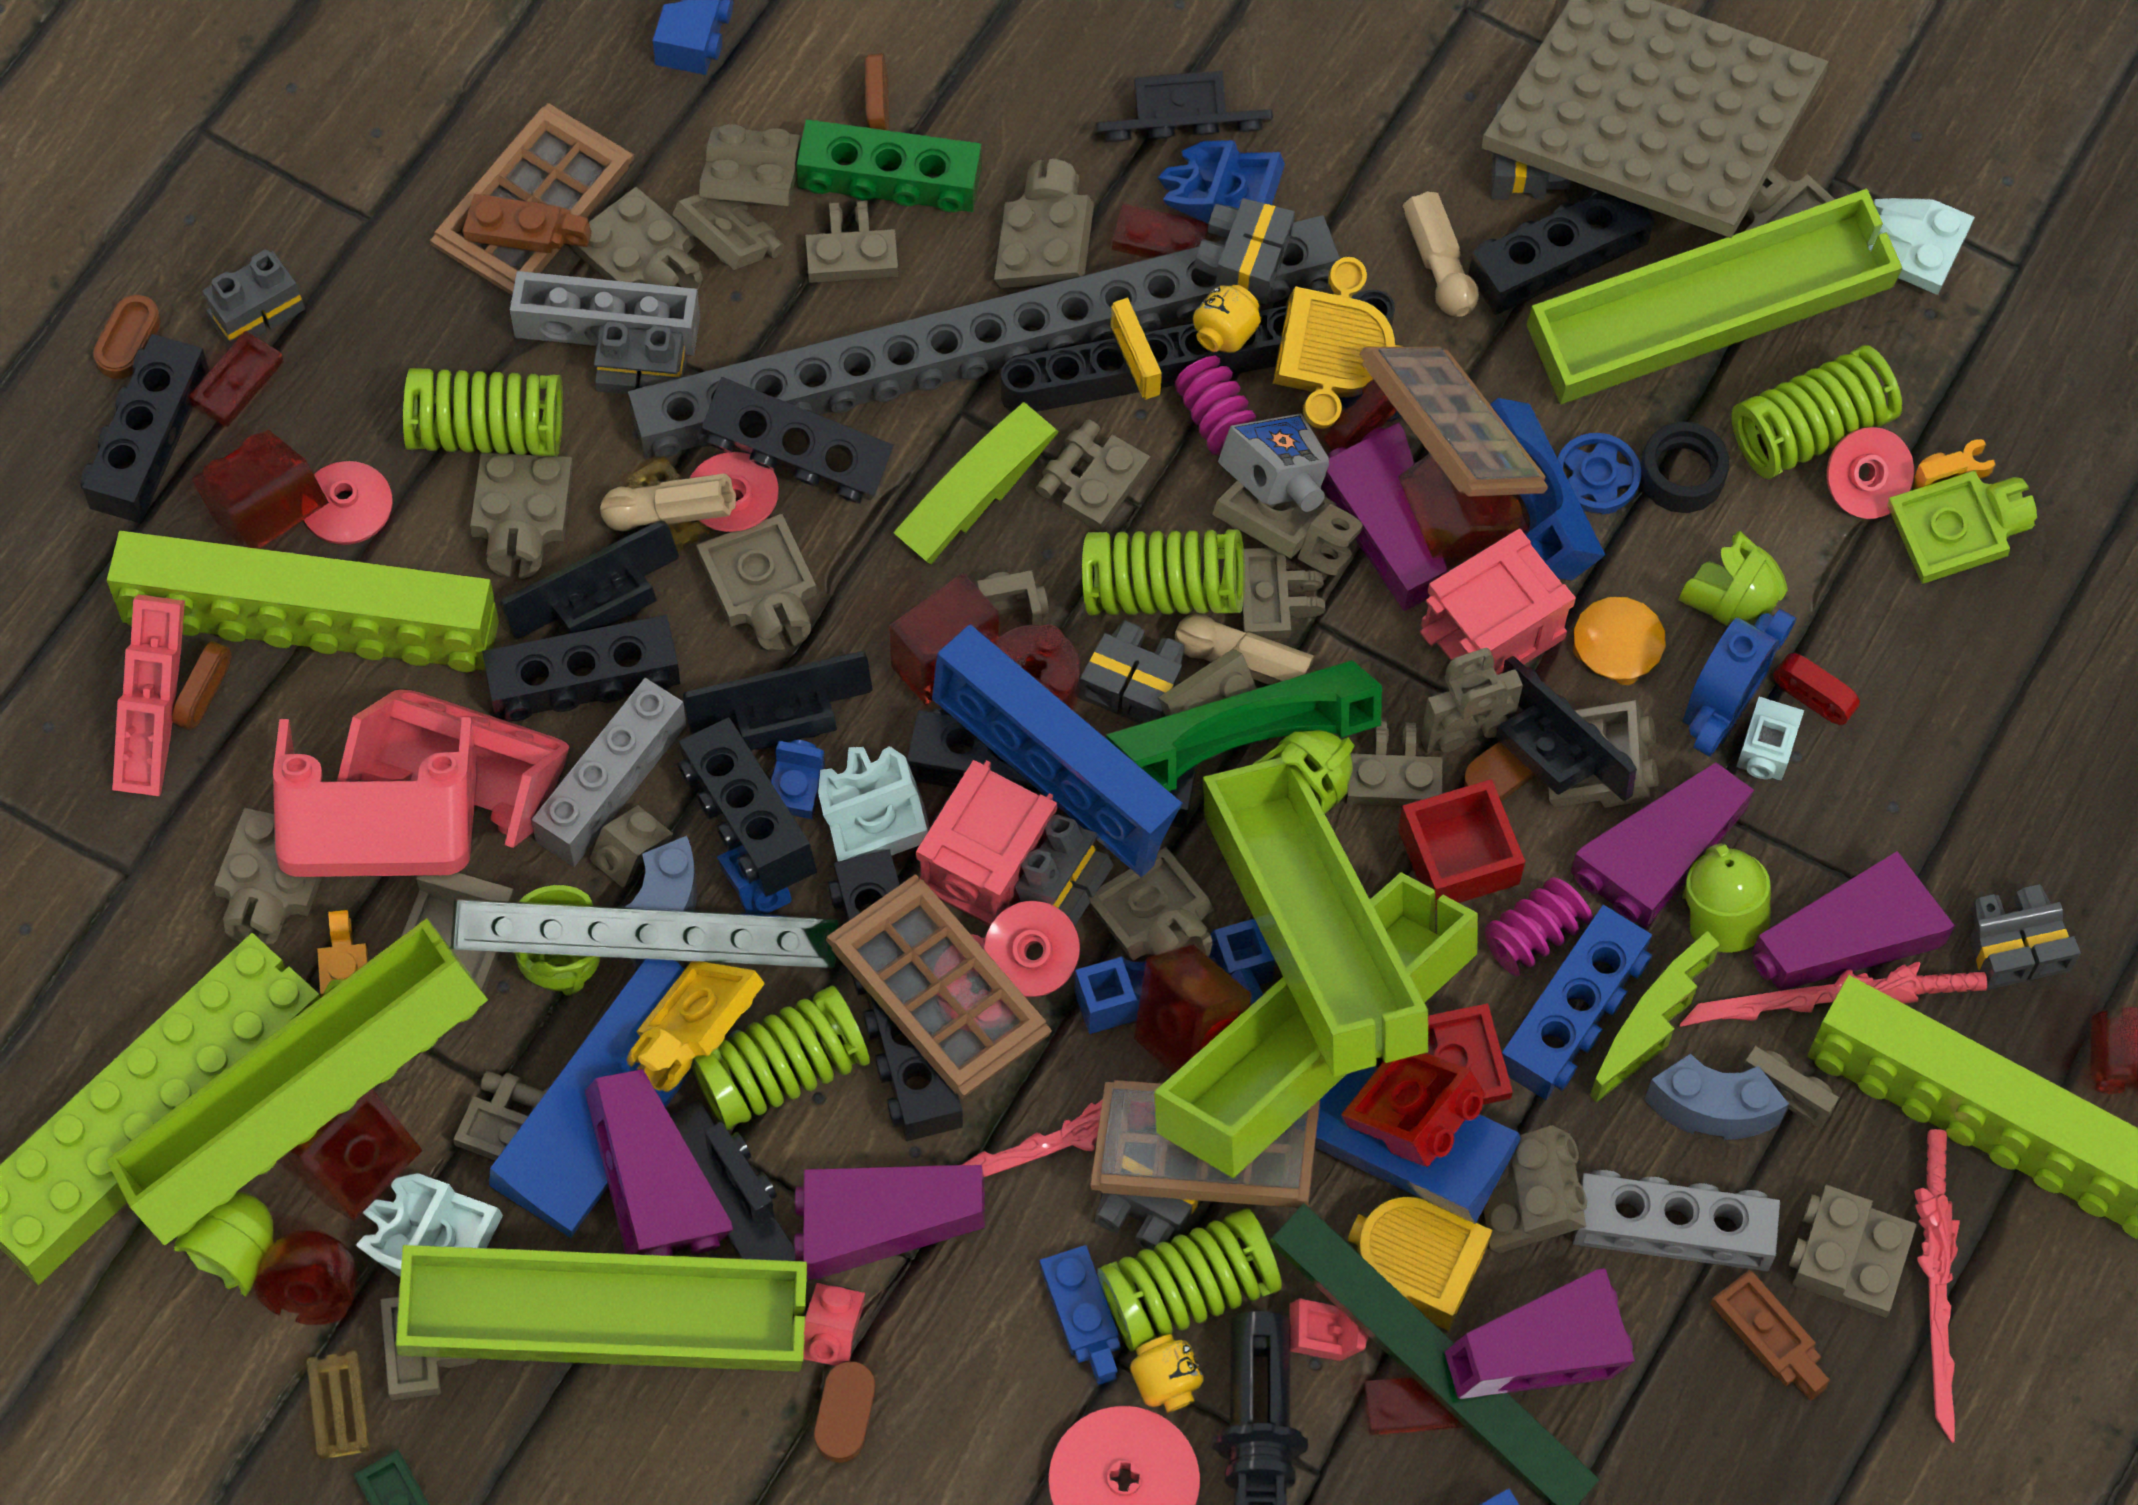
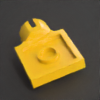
M691 961L636 1031L640 1038L629 1051L627 1064L632 1067L635 1062H640L637 1069L644 1070L654 1089L665 1092L674 1089L691 1068L694 1057L700 1055L709 1056L713 1050L722 1044L729 1029L740 1015L749 1009L753 998L764 986V981L755 970L702 961Z

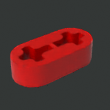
M1789 653L1773 672L1776 683L1785 692L1832 723L1844 725L1860 706L1858 696L1850 687L1802 655Z

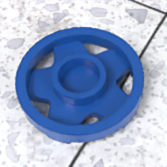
M1588 433L1578 436L1563 447L1557 458L1562 469L1564 465L1573 474L1568 481L1584 511L1602 513V515L1616 512L1628 504L1638 490L1641 480L1639 459L1627 443L1615 436L1604 433ZM1597 444L1591 453L1578 449L1585 445ZM1617 451L1628 460L1630 466L1617 462ZM1629 488L1622 496L1618 497V489ZM1585 497H1590V498L1593 499V501H1590V500H1587V499H1584V498H1585Z

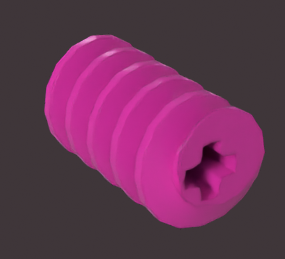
M1215 355L1205 357L1187 366L1179 373L1175 381V388L1183 396L1184 405L1191 411L1192 420L1199 425V433L1207 440V448L1212 454L1220 456L1230 426L1255 422L1257 416L1252 410H1245L1248 406V400L1245 396L1237 395L1241 388L1239 383L1229 381L1232 378V370L1228 366L1218 367L1220 358Z
M1553 877L1545 881L1543 889H1534L1529 895V900H1519L1516 902L1514 910L1509 909L1501 913L1499 921H1490L1485 927V938L1498 963L1510 974L1520 976L1519 967L1516 963L1517 960L1528 968L1534 966L1535 959L1531 952L1532 949L1542 957H1546L1550 954V949L1546 942L1547 938L1556 946H1561L1565 940L1560 930L1561 928L1571 935H1576L1579 933V927L1575 918L1577 917L1580 921L1589 925L1594 917L1585 900L1571 885L1562 879Z

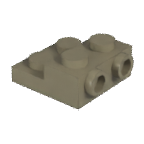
M735 124L712 127L706 148V164L700 179L699 198L789 206L797 178V160L801 145V135L789 134L786 130L776 128L765 131L745 130L742 126Z
M1636 700L1574 710L1588 723L1595 725L1602 736L1615 748L1626 753L1631 758L1637 768L1633 796L1626 801L1621 800L1593 774L1559 795L1549 788V801L1553 807L1601 801L1603 806L1607 808L1651 801L1650 787H1656L1659 784L1656 762L1654 758L1648 759L1647 744H1654L1656 742V732L1652 717L1645 716Z
M1553 1125L1520 1135L1521 1140L1484 1207L1486 1227L1493 1230L1489 1241L1490 1250L1500 1254L1586 1227L1584 1210L1587 1208V1198L1582 1185L1578 1182L1575 1165L1579 1160L1578 1148L1569 1133Z
M1825 1185L1820 1197L1811 1195L1802 1222L1811 1226L1806 1240L1797 1238L1788 1266L1797 1269L1792 1285L1887 1318L1917 1224L1871 1208L1872 1200Z

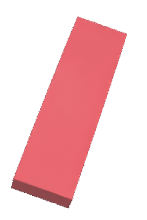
M139 594L133 599L131 645L125 650L123 695L118 699L112 787L114 791L160 796L162 793L173 723L172 715L176 701L185 600Z

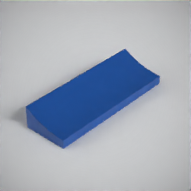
M969 624L937 653L932 700L1046 797L1049 793L1053 794V801L1057 802V806L1074 819L1082 828L1096 832L1098 834L1096 840L1142 878L1155 865L1163 839L1183 803L981 632Z
M645 959L490 1167L489 1186L570 1238H572L609 1187L585 1090L596 1078L638 1070L640 1062H635L632 1067L627 1064L628 1053L640 1038L636 1031L685 970L675 960ZM692 1066L674 1089L669 1092L655 1089L665 1108L692 1073Z
M1374 1066L1348 1073L1320 1098L1315 1148L1476 1224L1521 1140L1518 1132L1479 1114L1474 1120H1465L1454 1134V1144L1451 1151L1444 1157L1436 1156L1427 1168L1392 1154L1383 1140L1349 1128L1341 1116L1379 1067ZM1299 1118L1295 1121L1294 1127L1306 1132L1307 1121ZM1289 1128L1283 1133L1288 1135Z

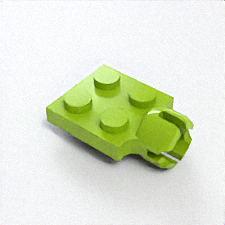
M1974 470L1889 498L1887 506L1921 584L2009 555L2010 547L2007 538L2032 529L2035 526L2034 521L2037 519V510L2033 496L2030 495L2023 498L2022 492L2029 490V487L2022 478L2012 477L1994 484H1987L1979 479Z

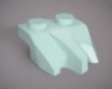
M1875 199L1873 203L1883 223L1878 235L1887 232L1903 267L1898 278L1938 295L1972 226L1974 216L1932 199ZM1873 245L1868 246L1870 252H1871V249H1872Z
M888 746L882 750L879 759L871 763L864 747H849L847 768L843 773L837 774L832 768L820 770L818 794L823 816L830 826L838 862L889 849L892 856L919 846L930 830L922 797L904 755Z
M416 1173L393 1178L391 1187L397 1195L394 1203L371 1198L359 1209L360 1212L378 1225L379 1230L375 1235H364L356 1246L400 1277L402 1245L487 1248L503 1215L495 1206L455 1193L450 1184Z

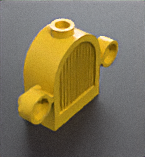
M1353 257L1339 259L1330 269L1328 282L1334 294L1295 286L1288 300L1273 384L1313 392L1304 403L1303 415L1311 426L1319 429L1332 426L1339 418L1342 411L1339 397L1360 395L1376 384L1375 380L1362 365L1364 360L1360 356V352L1364 347H1403L1395 345L1391 325L1376 307L1367 302L1352 299V296L1362 289L1367 279L1365 266L1361 261Z
M1400 1197L1379 1205L1368 1217L1359 1214L1352 1226L1347 1241L1357 1245V1253L1434 1325L1449 1331L1488 1247L1493 1230L1478 1223L1474 1224L1424 1199Z

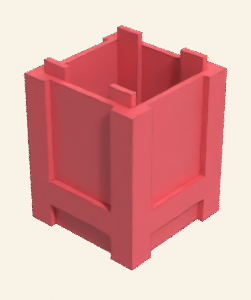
M1519 528L1429 583L1428 593L1430 597L1426 599L1428 609L1427 614L1422 617L1421 626L1423 629L1420 630V634L1430 646L1437 643L1451 661L1456 657L1483 648H1489L1494 658L1493 668L1496 675L1503 673L1504 661L1509 657L1515 656L1524 665L1565 640L1567 630L1564 628L1569 609L1574 606L1576 597L1565 584L1561 583L1532 547L1531 541Z
M973 760L916 850V859L920 861L921 867L920 880L923 879L940 900L982 921L984 925L990 927L1001 912L1020 901L1015 886L1024 873L1021 864L1028 853L1040 849L1047 838L1045 827L1057 811V802L1053 801V794L1049 793L1047 797L1041 794L1039 796L991 771V762L986 760L983 765Z

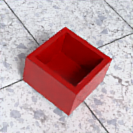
M1492 779L1402 806L1398 831L1418 881L1435 890V910H1437V899L1442 895L1461 903L1520 885L1526 862Z

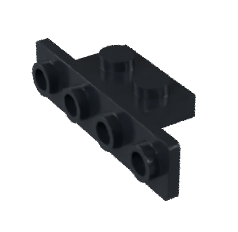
M1223 71L1135 77L1134 89L1137 119L1098 122L1094 125V135H1105V142H1122L1132 140L1131 133L1149 131V139L1175 137V129L1192 128L1193 135L1196 136L1218 134L1219 126L1236 125L1237 132L1263 130L1264 122H1270L1273 119L1272 109L1226 113Z
M660 520L503 598L500 601V605L513 636L519 639L555 620L560 622L568 634L602 628L626 616L634 615L642 608L656 602L657 598L653 587L644 576L679 558L670 528L665 521Z
M859 651L687 691L683 694V700L691 733H697L729 717L733 724H737L739 733L749 749L755 750L770 748L777 745L778 741L789 742L802 738H813L823 733L836 731L835 715L830 702L867 694L873 688L868 658L864 651Z
M1515 656L1504 661L1503 673L1516 669L1523 684L1518 706L1524 711L1498 725L1496 739L1557 795L1594 774L1621 800L1626 801L1633 796L1637 771L1631 758L1626 753L1619 751L1604 738L1595 725L1588 723L1574 711L1563 696L1557 695L1543 683L1533 669L1523 665Z
M695 1101L671 1115L670 1117L731 1220L733 1231L727 1237L740 1258L795 1261V1248L774 1217L772 1199L776 1198L777 1194L765 1173L761 1171L755 1174L747 1162L751 1158V1153L740 1134L735 1132L730 1135L722 1121L715 1125L700 1101Z

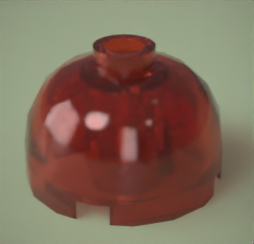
M298 1230L284 1234L268 1248L261 1260L254 1289L259 1301L276 1315L280 1316L281 1310L284 1309L291 1313L300 1314L296 1317L295 1322L326 1325L341 1320L346 1315L347 1308L352 1305L357 1287L358 1271L351 1251L337 1238L319 1230Z

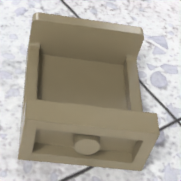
M458 872L451 875L417 876L419 893L401 937L428 918L451 947L454 899L517 902L514 889ZM452 949L485 994L501 952Z

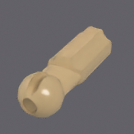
M1426 191L1421 195L1413 196L1403 204L1404 214L1425 268L1432 270L1438 285L1435 290L1436 303L1442 312L1450 316H1465L1474 310L1479 300V290L1472 277L1465 275L1459 261L1461 256L1460 247L1439 194Z
M726 474L661 482L660 485L634 489L619 486L610 490L604 496L600 513L608 527L613 530L627 532L637 528V526L654 524L660 520L665 521L667 524L730 516L731 511L736 508V493L733 489L731 478Z
M1195 613L1187 615L1179 622L1175 632V641L1184 645V654L1189 658H1202L1213 662L1234 648L1243 654L1252 678L1269 685L1308 674L1313 664L1314 655L1250 632L1246 633L1215 622L1206 614Z

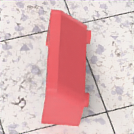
M395 690L352 717L337 782L360 780L418 781L419 766L428 756L441 752H459L462 717H471L477 763L474 805L492 811L491 820L498 825V831L507 835L505 845L512 848L534 832L531 819L553 793L564 769L569 751V745L566 742L553 736L412 690Z
M462 717L459 752H441L428 756L419 766L418 781L322 782L323 775L319 761L310 755L294 754L289 719H279L273 768L275 851L277 863L281 871L294 877L451 875L467 866L471 853L477 778L471 717Z

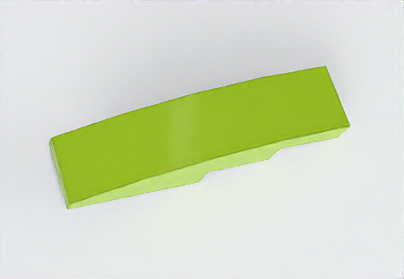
M1023 402L979 441L939 481L893 533L926 562L932 564L960 530L966 533L995 498L999 501L1004 498L1059 431Z
M1708 931L1666 968L1641 997L1616 1035L1595 1079L1590 1093L1595 1102H1598L1668 1047L1674 1032V1028L1669 1021L1691 1005L1698 987L1692 979L1714 963L1720 944Z

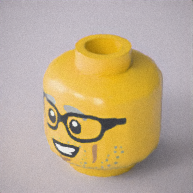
M1222 285L1213 289L1193 315V324L1198 332L1196 337L1200 344L1212 352L1220 350L1226 353H1234L1240 350L1260 325L1261 316L1258 310L1259 303L1250 291L1239 285Z
M1168 1334L1135 1349L1138 1356L1131 1362L1130 1371L1146 1405L1152 1407L1164 1405L1167 1413L1195 1401L1192 1392L1202 1385L1204 1378L1193 1350L1187 1341L1174 1340L1173 1335Z

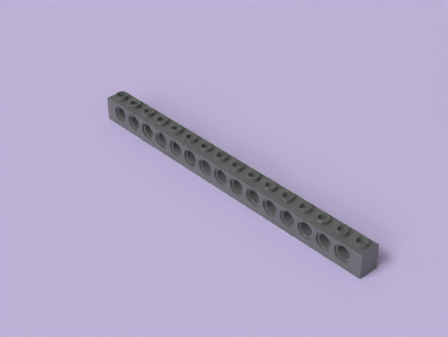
M1324 215L1294 222L1293 234L1283 262L1292 261L1297 265L1288 266L1283 263L1281 264L1268 302L1283 300L1292 293L1295 286L1315 291H1321L1330 286L1328 282L1329 271L1340 257ZM1223 240V241H1219V242H1215V243L1225 245V243H1226L1227 240ZM1195 247L628 391L630 411L644 459L653 457L668 458L676 455L680 450L700 445L710 447V445L706 444L708 436L699 432L721 377L764 394L776 393L778 396L775 398L817 415L829 412L844 413L852 410L856 405L876 400L879 402L890 401L903 393L919 389L924 391L933 390L943 385V383L962 378L968 380L977 379L989 371L1003 368L1007 361L1018 356L1113 339L1115 335L1111 329L1110 306L1113 305V302L1125 298L1129 299L1144 333L1156 331L1161 327L1177 323L1192 324L1195 310L1209 293L1216 288L1217 276L1195 268L1196 254L1199 248ZM1198 283H1208V284H1210V285H1212V286H1211V287H1207V288H1203V287L1197 286L1196 284H1198ZM1161 293L1166 294L1169 297L1160 299L1154 297L1153 295ZM1077 315L1082 317L1083 319L1073 321L1067 319V317ZM1034 326L1039 328L1040 330L1029 332L1024 330L1023 328ZM991 337L996 339V341L985 343L980 341V339ZM942 348L953 350V352L948 354H941L936 351ZM899 359L910 361L908 364L905 365H897L892 363ZM856 370L866 372L862 376H852L849 373ZM813 381L822 383L818 387H808L805 384ZM679 415L690 416L685 421L673 420V418ZM746 415L739 420V428L745 435L752 436L764 432L762 420L755 415Z

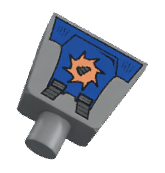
M1302 414L1230 426L1218 462L1262 503L1273 505L1295 501L1303 511L1309 512L1316 509L1323 502L1325 494L1321 490V485L1329 466V457Z

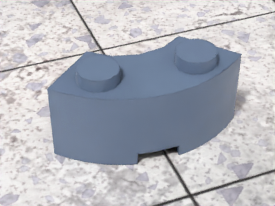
M687 836L643 853L645 867L643 886L634 900L625 907L695 911L697 881L693 854ZM631 958L636 971L645 959Z
M1692 1054L1687 1055L1654 1077L1650 1082L1644 1099L1657 1114L1672 1125L1691 1134H1694L1696 1131L1708 1135L1724 1136V1140L1748 1138L1771 1130L1781 1123L1789 1105L1759 1066L1742 1073H1722L1704 1066Z

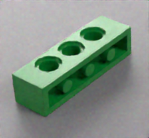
M806 119L797 160L798 188L808 189L817 194H826L828 192L846 194L860 200L874 198L895 201L903 206L925 205L939 207L947 212H973L982 168V144ZM840 162H851L852 164H850V165H839L838 163H840ZM884 168H894V169H896V170H894V171H883L882 169H884ZM928 174H938V175H940V176L935 177V178H931V177H927L926 175H928Z

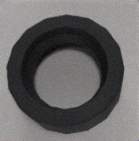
M1680 421L1664 425L1651 435L1643 451L1640 462V481L1644 492L1656 505L1671 512L1691 513L1705 509L1717 500L1729 472V454L1724 442L1713 430L1698 423ZM1675 448L1690 449L1701 454L1710 464L1711 475L1704 484L1693 487L1679 486L1668 481L1659 472L1658 459L1660 455L1667 450Z

